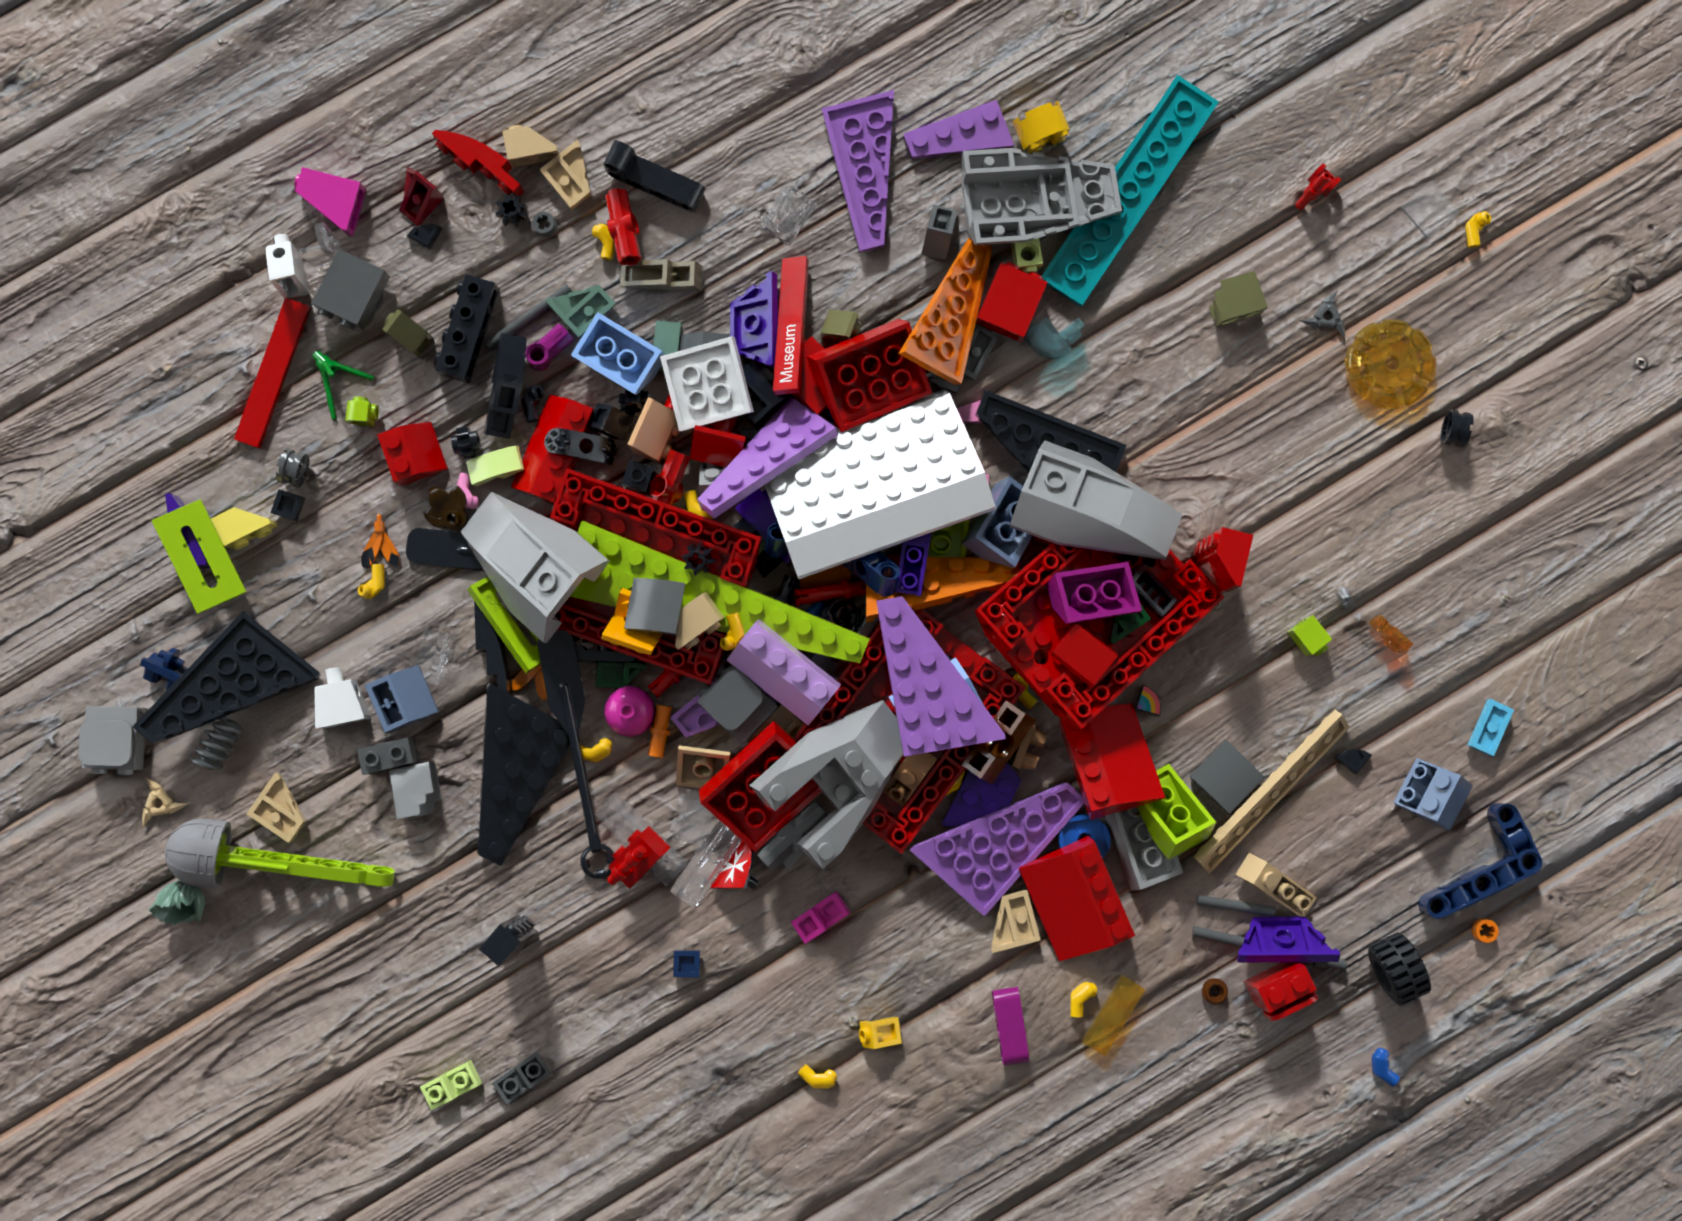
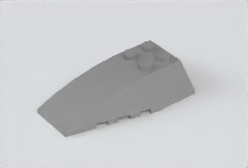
M1015 148L962 152V195L968 235L975 245L1028 242L1122 212L1115 166L1112 164L1088 160L1077 162L1069 160V157L1059 156L1058 158L1044 156V153L1033 152V154L1023 153L1021 149Z

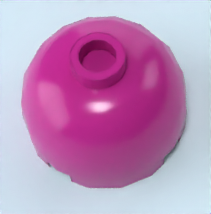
M633 686L622 687L614 691L606 701L604 709L606 723L611 730L627 737L639 736L649 730L656 712L654 700L641 688Z

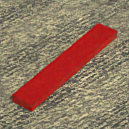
M288 298L284 299L234 437L235 441L261 448L311 310L309 305Z

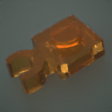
M1381 614L1375 615L1370 620L1369 624L1381 633L1380 636L1385 639L1384 644L1391 651H1397L1398 653L1406 652L1413 645L1395 626L1392 627Z

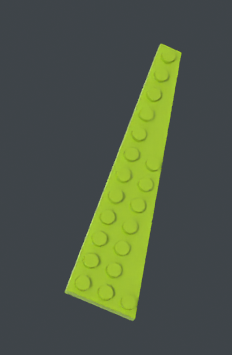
M586 521L581 522L577 533L610 562L594 582L583 578L570 597L616 607L619 592L622 588L631 591L634 578L685 583V591L681 608L702 593L707 592L725 617L719 622L721 627L717 631L727 633L730 627L726 615L739 612L745 634L760 619L796 649L861 663L870 638L749 588L721 579L720 576L710 572L705 573L702 569L695 576L694 570L690 568L684 569L687 565L686 562Z

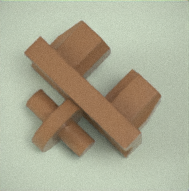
M1033 724L1018 746L1019 750L1012 767L1019 770L1020 767L1035 770L1039 757L1026 753L1029 743L1043 748L1047 738V734L1035 728L1036 725Z

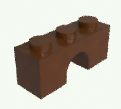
M1008 701L1004 702L993 718L1005 733L1006 739L986 742L982 745L975 744L962 763L965 768L990 784H993L1036 721Z

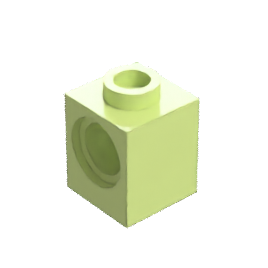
M1039 238L1028 242L1011 243L1013 261L1015 265L1020 267V271L1028 274L1030 272L1037 273V270H1040L1043 265ZM1030 252L1034 259L1026 261L1021 257V253Z

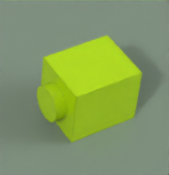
M1314 615L1306 617L1287 632L1305 656L1313 654L1316 657L1329 648L1326 644L1332 640Z

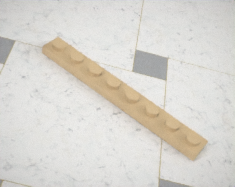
M1334 710L1329 716L1325 717L1313 733L1308 735L1304 742L1287 757L1286 761L1270 774L1263 785L1252 793L1251 797L1234 812L1233 816L1223 826L1217 829L1216 833L1205 845L1199 848L1193 858L1203 870L1210 874L1350 728L1341 713Z

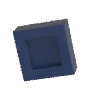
M674 950L673 977H700L701 950Z

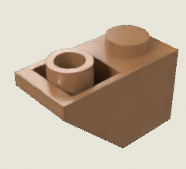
M930 753L906 756L882 793L904 807L937 758Z

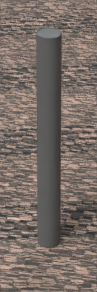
M567 284L486 340L485 344L492 350L499 345L501 333L513 335L551 308L545 302L548 298L566 295L572 292Z

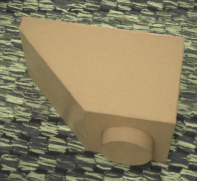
M513 125L508 130L502 131L507 159L512 168L550 161L560 153L555 144L528 126Z

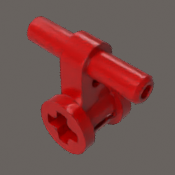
M1322 163L1307 179L1310 184L1304 189V194L1295 203L1296 208L1303 210L1310 201L1316 200L1321 194L1326 197L1342 179L1339 177L1335 178L1326 169L1327 166Z

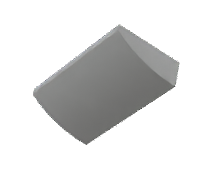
M1137 807L1105 816L1131 891L1142 890L1183 873L1178 856L1168 860L1153 841Z

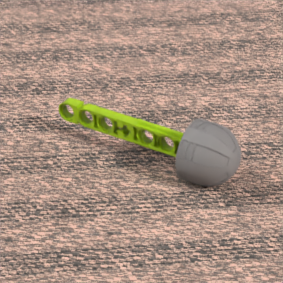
M193 819L183 823L171 834L165 849L166 864L177 879L191 886L218 889L221 885L226 867L350 883H365V885L381 887L393 885L395 870L386 866H369L356 862L231 846V823L229 821L213 819Z

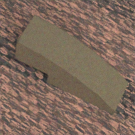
M668 259L642 260L633 266L621 265L620 286L622 288L658 291H702L703 266L696 261L671 262Z

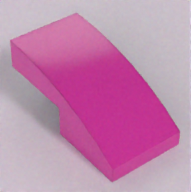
M835 891L791 921V924L806 944L826 931L827 928L849 915L850 911L838 892Z

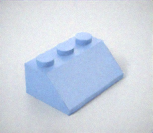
M598 312L571 354L575 359L635 395L654 379L662 366L660 356L665 355L662 350Z

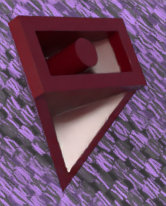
M407 167L403 202L399 211L419 226L441 203L444 197L437 187L418 171Z

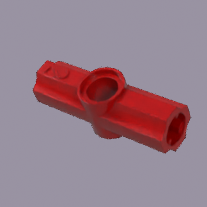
M615 188L609 190V193L605 195L610 220H607V227L611 238L615 242L618 262L622 266H633L641 260L637 239L639 226L631 210L628 192L625 189Z
M670 449L661 474L655 476L650 482L649 489L653 499L669 505L681 499L683 495L681 480L690 460L689 456Z

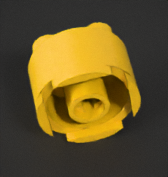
M1056 101L1054 105L1050 102L1026 112V118L1022 121L1019 120V117L1012 121L1023 150L1029 154L1041 151L1046 143L1051 142L1053 146L1063 142L1070 131L1059 101Z

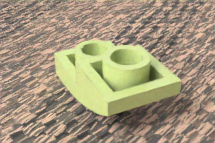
M518 446L492 451L466 461L471 484L474 486H480L497 477L505 479L524 470Z
M469 1060L425 1083L420 1088L430 1109L433 1110L481 1085L482 1081L472 1060Z

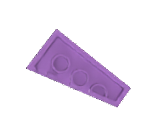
M997 100L903 134L912 160L941 157L945 154L954 153L960 155L963 151L1014 148L1013 140Z

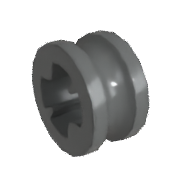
M539 212L534 216L532 225L537 234L549 237L555 233L557 223L550 213ZM544 219H548L547 221L550 226L548 228L544 227V230H542L539 222L541 220L545 222Z

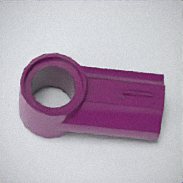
M558 323L537 343H532L527 347L525 355L530 367L536 371H544L549 367L550 362L569 346L574 339ZM541 352L545 354L541 361L536 362L532 360V356L535 353Z

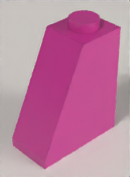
M302 167L300 174L295 178V191L303 200L346 235L353 237L367 191L366 188L358 181Z

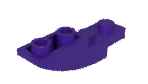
M932 532L903 542L899 563L900 576L895 592L921 596Z

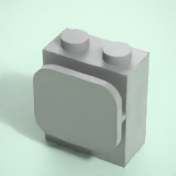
M86 706L85 722L80 727L78 750L82 768H91L92 774H108V769H117V774L133 775L134 770H143L145 737L132 726L147 712V708Z

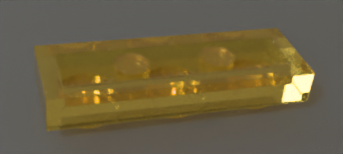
M1121 975L1082 1039V1042L1106 1056L1145 989L1124 975Z

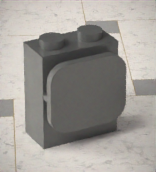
M338 249L311 304L318 309L317 313L329 320L332 317L341 320V325L353 331L355 327L364 331L365 327L372 322L383 300L382 292L390 276L385 270Z
M724 665L715 675L718 678L712 686L706 684L697 694L700 696L697 702L741 744H744L773 714L778 706L736 667Z

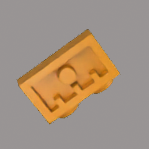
M622 588L619 592L615 613L602 633L601 638L613 645H621L633 649L637 653L651 655L662 634L654 632L647 634L624 630L631 591Z

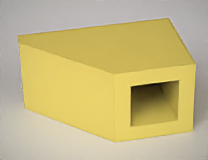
M235 507L211 518L223 545L235 550L249 545L248 541L255 537L263 538L270 535L272 529L278 527L277 523L271 519Z

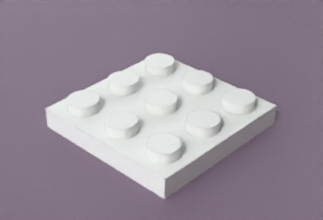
M734 336L660 356L679 432L694 429L695 425L704 426L754 412Z

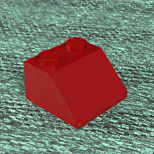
M432 422L402 425L377 434L393 482L399 486H404L448 470Z

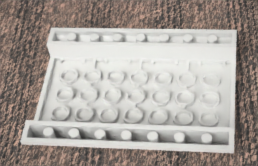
M944 389L933 392L926 397L846 431L839 432L836 427L838 436L765 484L798 579L996 510L984 469L952 397Z

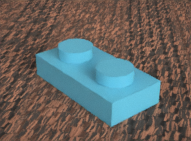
M1487 699L1467 746L1488 756H1494L1514 709L1492 699Z

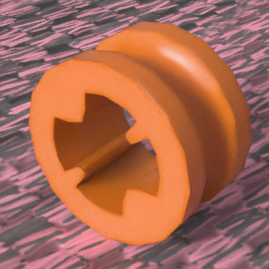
M1481 918L1476 920L1471 928L1474 938L1485 943L1493 942L1499 934L1496 923L1488 919ZM1482 925L1490 927V932L1487 931L1489 933L1488 936L1480 934V930H1483L1481 928Z

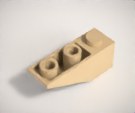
M1248 853L1235 874L1299 917L1306 916L1317 898L1270 863L1251 853Z

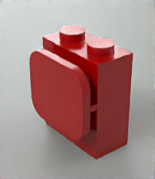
M1001 262L977 316L976 324H980L989 330L1022 343L1048 282L1044 281V278L1037 273L1030 272L1028 274L1020 271V267L1013 263L1007 262L1004 264Z
M811 336L808 340L804 338L800 393H793V396L804 406L821 416L828 407L816 384L807 356L824 350V348Z
M1281 962L1243 981L1254 1004L1264 1010L1265 1018L1270 1021L1282 1019L1318 1000L1317 994L1313 992L1317 988L1306 966L1298 962Z

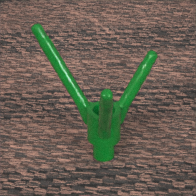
M316 351L312 357L316 361V366L319 368L323 379L331 419L336 420L329 377L333 378L337 370L369 380H374L375 377L332 361L327 355H323L321 351Z

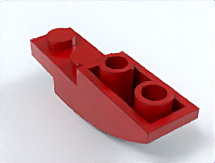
M434 130L432 132L437 141L435 146L445 155L448 152L455 157L453 161L463 171L469 169L474 174L479 170L487 179L490 180L493 177L499 182L497 187L508 196L512 194L513 196L518 195L520 197L524 191L521 185L508 174L512 169L509 161L497 151L484 143L462 134L442 130Z

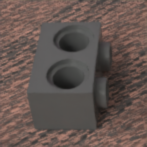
M407 737L357 749L362 775H370L420 763L415 738Z

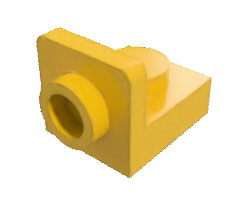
M890 1017L875 1021H860L859 1039L864 1048L878 1049L902 1044L899 1018Z

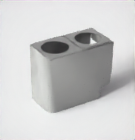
M433 761L389 770L397 819L427 815L428 812L434 811V802L442 800L436 765Z

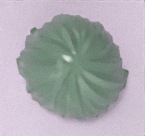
M175 881L166 885L156 895L157 899L149 908V912H152L151 915L159 919L160 922L164 921L165 924L190 923L193 919L201 922L205 907V897L198 887L188 885L182 881Z

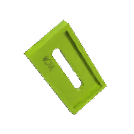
M201 499L151 520L197 614L247 593ZM185 526H189L192 529L216 577L217 586L214 588L208 587L181 532Z
M487 576L470 585L467 589L468 593L524 672L528 673L540 666L538 647L532 646L504 608L496 596L497 590ZM530 631V633L537 642L539 638L533 632Z

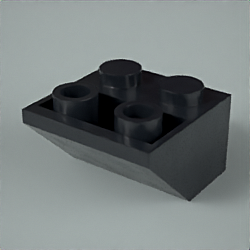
M752 361L742 368L754 412L743 416L757 429L793 394L775 395L773 392L774 374L763 363Z

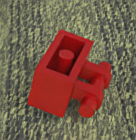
M650 826L642 832L637 829L627 839L630 844L626 848L622 845L612 855L615 860L608 866L611 870V875L607 878L609 884L615 885L618 881H622L629 889L632 888L671 848Z

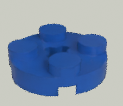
M1089 815L1073 816L1058 834L1059 849L1076 842L1077 839L1081 838V834L1085 833L1086 837L1089 836L1095 841L1103 858L1111 844L1108 828L1097 818L1090 820Z

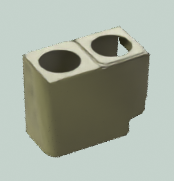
M1255 271L1221 280L1222 289L1215 291L1216 298L1212 301L1213 305L1209 307L1216 328L1260 315L1268 308Z

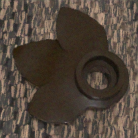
M458 485L453 487L449 493L439 487H431L428 493V501L431 508H428L423 513L426 520L435 527L446 526L453 531L462 529L468 521V514L465 511L467 498L464 491ZM452 514H454L456 517L455 522L452 519Z

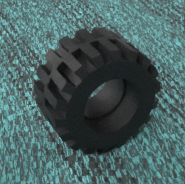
M1397 932L1368 946V955L1373 971L1384 991L1396 1004L1402 1006L1430 993L1431 981L1426 966L1416 948L1403 934Z

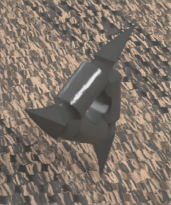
M1337 291L1322 301L1323 304L1320 305L1314 314V318L1299 320L1315 328H1336L1345 338L1343 320H1341L1336 306L1333 305ZM1324 313H1329L1331 320H1325L1323 318Z

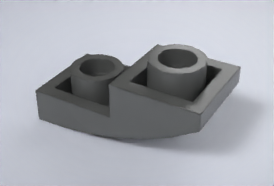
M535 1052L492 1082V1085L507 1105L550 1075L551 1072L539 1054Z

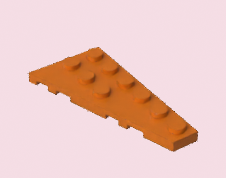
M968 238L898 353L954 385L962 384L993 248L990 245H975L971 238Z
M887 556L899 567L901 556ZM928 557L921 596L895 592L891 596L884 597L866 585V623L875 621V617H879L876 604L878 600L903 596L911 609L916 611L952 602V598L960 596L965 598L972 597L976 592L985 590L990 592L997 591L1020 572L1019 561L1016 567L1011 568L981 558Z

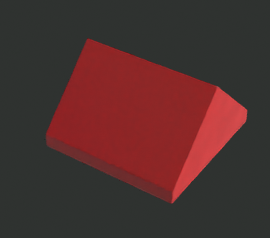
M695 425L690 459L726 468L747 445L746 437Z
M1080 622L1072 623L1050 654L1090 687L1097 683L1118 657L1115 650Z

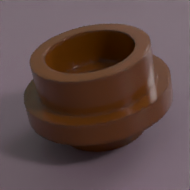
M1211 978L1204 982L1201 992L1205 1001L1217 1005L1226 1000L1228 988L1222 980ZM1216 986L1218 988L1217 995L1212 996L1210 994V989Z

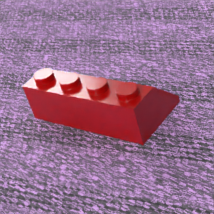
M549 395L523 456L524 470L516 473L511 488L554 505L566 468L574 470L578 458L550 453L544 445L545 436L553 428H563L589 434L591 428L588 427L594 409L568 398ZM586 439L580 441L579 448L581 451Z
M1222 527L1201 539V542L1196 543L1194 557H1197L1195 564L1221 594L1242 586L1254 535Z

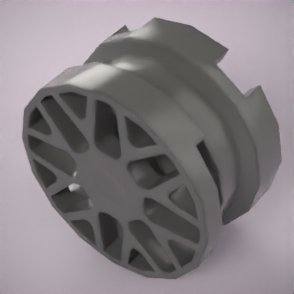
M286 448L284 450L286 454H281L277 463L279 472H276V480L278 483H291L294 487L300 488L308 474L309 455L306 453L297 454L294 450Z

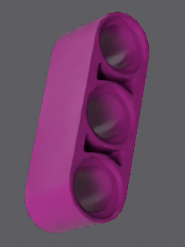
M1018 986L992 990L1003 1066L1029 1062Z

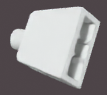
M278 234L274 236V245H269L265 248L270 282L284 299L310 295L300 253L289 241L288 235Z
M341 667L326 669L328 684L315 687L316 729H326L371 719L357 681L351 679L343 681Z

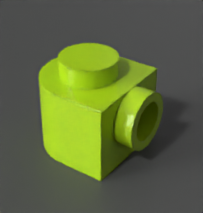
M353 397V400L347 401L345 422L352 425L374 427L375 420L379 417L378 404L370 403L369 399L365 397Z

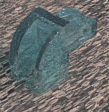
M1045 317L1026 332L1024 339L1038 355L1047 359H1059L1069 354L1072 348L1067 342L1070 344L1076 342L1082 336L1081 331L1085 324L1080 318H1077L1062 331L1058 332L1048 318Z

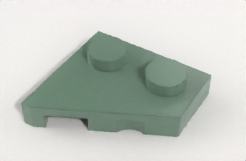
M600 285L591 286L581 291H573L555 298L551 297L545 301L578 338L584 335L597 312L605 316L616 306V303Z

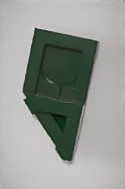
M1142 605V611L1139 613L1113 617L1110 638L1112 645L1151 620Z
M597 662L595 687L622 688L646 668V663Z

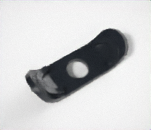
M553 428L546 434L544 440L545 448L550 453L586 459L607 465H612L615 460L614 456L617 454L615 452L616 444L613 439L569 429ZM582 439H588L592 444V450L588 454L583 453L579 448Z

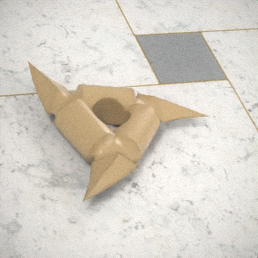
M146 778L152 792L149 793L145 808H143V828L151 816L172 814L189 803H173V800L166 791L162 790V786ZM158 798L161 799L163 805L160 808L156 807L155 802Z

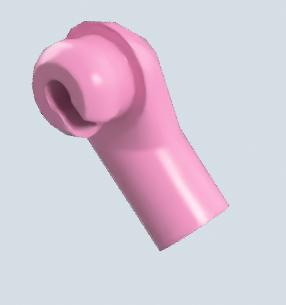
M460 472L457 485L461 487L466 495L467 503L465 509L470 508L473 510L477 508L479 499L476 496H472L469 491L471 484L469 474Z

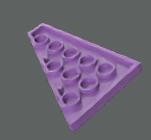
M903 596L876 601L903 756L1006 739L1005 733Z
M1064 782L913 845L909 850L985 916L1021 876L1018 867L1036 859L1082 807L1084 800L1082 795L1070 784Z

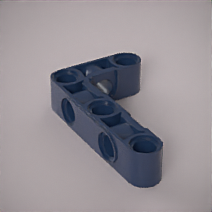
M778 521L768 527L764 546L767 555L774 558H780L789 553ZM881 551L842 564L849 571H853L877 594L885 597L895 593L900 576V568Z
M1495 803L1487 811V817L1494 830V834L1498 835L1505 850L1503 858L1490 865H1482L1457 877L1456 881L1444 887L1438 886L1436 889L1421 896L1418 906L1424 915L1433 918H1443L1509 888L1540 871L1543 863L1530 831L1514 805ZM1503 808L1507 812V817L1504 821L1499 817V812ZM1526 855L1530 859V864L1527 868L1522 863ZM1482 877L1484 886L1481 890H1478L1476 881ZM1436 899L1438 908L1435 912H1432L1430 910V903Z

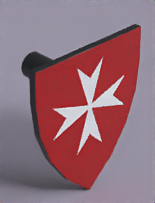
M740 838L733 844L720 862L710 886L711 889H746V886L754 889L757 886L758 880L750 876L754 858L753 850Z

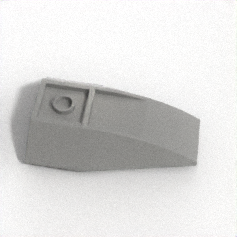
M1044 441L1038 450L1023 486L1009 527L1057 545L1166 560L1182 514L1094 458Z
M493 492L488 495L461 531V534L509 611L543 643H547L562 624L555 617V614L583 578L594 582L610 562L575 530Z

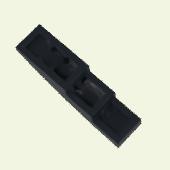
M474 601L476 650L486 651L487 675L497 676L498 688L512 695L511 676L503 642Z

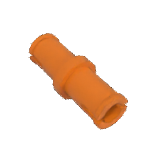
M656 704L653 727H650L649 731L652 734L647 755L664 758L667 735H670L668 727L673 707Z

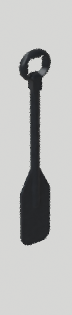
M415 528L408 534L406 556L413 563L474 570L483 569L461 532Z
M557 630L547 643H543L538 639L537 647L549 707L568 734L590 845L583 851L580 857V865L587 876L594 879H602L609 876L611 870L605 871L601 869L596 870V873L590 872L588 870L590 867L589 859L586 858V855L590 851L595 853L600 852L601 849L606 850L609 853L606 855L607 863L611 864L615 860L612 857L614 851L609 846L600 843L580 744L578 731L584 710L585 696L574 640L568 631Z

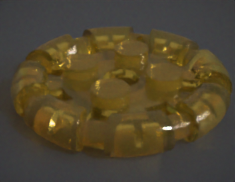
M1385 319L1382 323H1370L1353 337L1355 341L1352 346H1348L1345 357V371H1348L1350 375V380L1348 381L1356 394L1363 400L1368 399L1373 402V406L1384 409H1398L1400 405L1404 404L1409 406L1426 394L1429 383H1432L1434 380L1436 357L1432 355L1431 349L1433 346L1418 328L1416 330L1413 329L1405 321ZM1384 332L1387 338L1381 340L1379 333ZM1402 335L1410 338L1408 344L1400 341ZM1363 345L1370 347L1367 353L1361 350ZM1419 352H1421L1423 360L1418 361V357L1416 354ZM1387 357H1392L1397 361V368L1395 370H1391L1386 366L1385 361ZM1365 366L1367 374L1361 376L1359 367ZM1415 373L1420 377L1419 382L1412 379ZM1373 386L1382 388L1379 394L1372 390ZM1402 387L1403 394L1397 396L1396 389Z

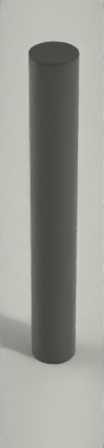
M1197 895L1196 905L1274 917L1275 907L1204 895Z

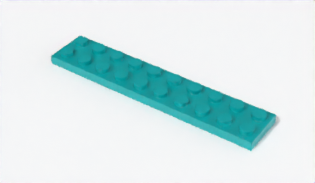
M1177 74L1115 166L1122 212L1073 228L1042 274L1043 280L1048 282V287L1080 308L1083 306L1218 105V100Z

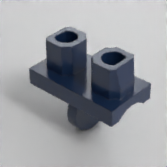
M174 647L169 652L160 650L159 653L154 652L149 658H142L140 666L145 668L143 679L157 683L163 676L168 679L165 685L166 690H168L188 669L183 666L185 661L179 658L180 650Z

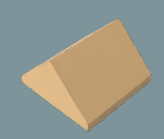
M679 745L676 785L693 788L703 787L731 761L732 752Z

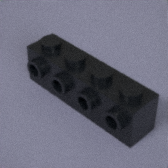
M468 274L465 275L464 281L461 280L457 288V295L459 297L456 305H452L449 314L451 322L449 328H445L442 335V343L444 344L441 352L436 354L434 360L435 370L440 375L470 383L499 292L495 282Z

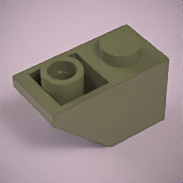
M399 309L395 313H391L384 322L385 326L382 330L418 358L433 340V337L425 329Z
M829 309L821 331V339L838 344L858 336L861 331L858 313Z

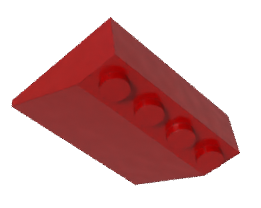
M896 319L807 356L816 384L839 432L851 429L932 394L925 369L898 354L912 332L910 322Z
M1132 703L1106 706L1081 730L1059 717V728L1090 820L1165 799Z
M774 721L699 789L700 803L754 852L762 847L822 792L811 778L774 811L766 806L749 786L796 744Z
M1089 836L1018 867L1059 961L1112 947L1135 936L1097 845Z

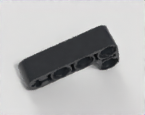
M614 140L603 163L607 174L614 179L690 212L696 211L706 189L703 185L690 178L637 156L631 146L621 141Z

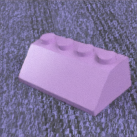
M760 619L753 624L727 659L729 663L807 725L812 722L841 685Z

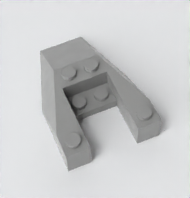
M881 700L806 734L749 785L766 806L776 811L811 778L834 805L835 809L797 844L808 858L820 868L824 869L844 850L874 808L903 759L897 718L886 703Z

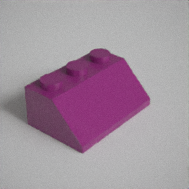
M1128 562L1055 573L1046 584L1052 608L1066 624L1142 611Z

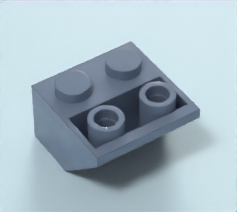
M419 665L386 675L365 685L385 733H394L439 713Z
M1416 758L1393 803L1431 824L1450 831L1473 785L1459 774Z

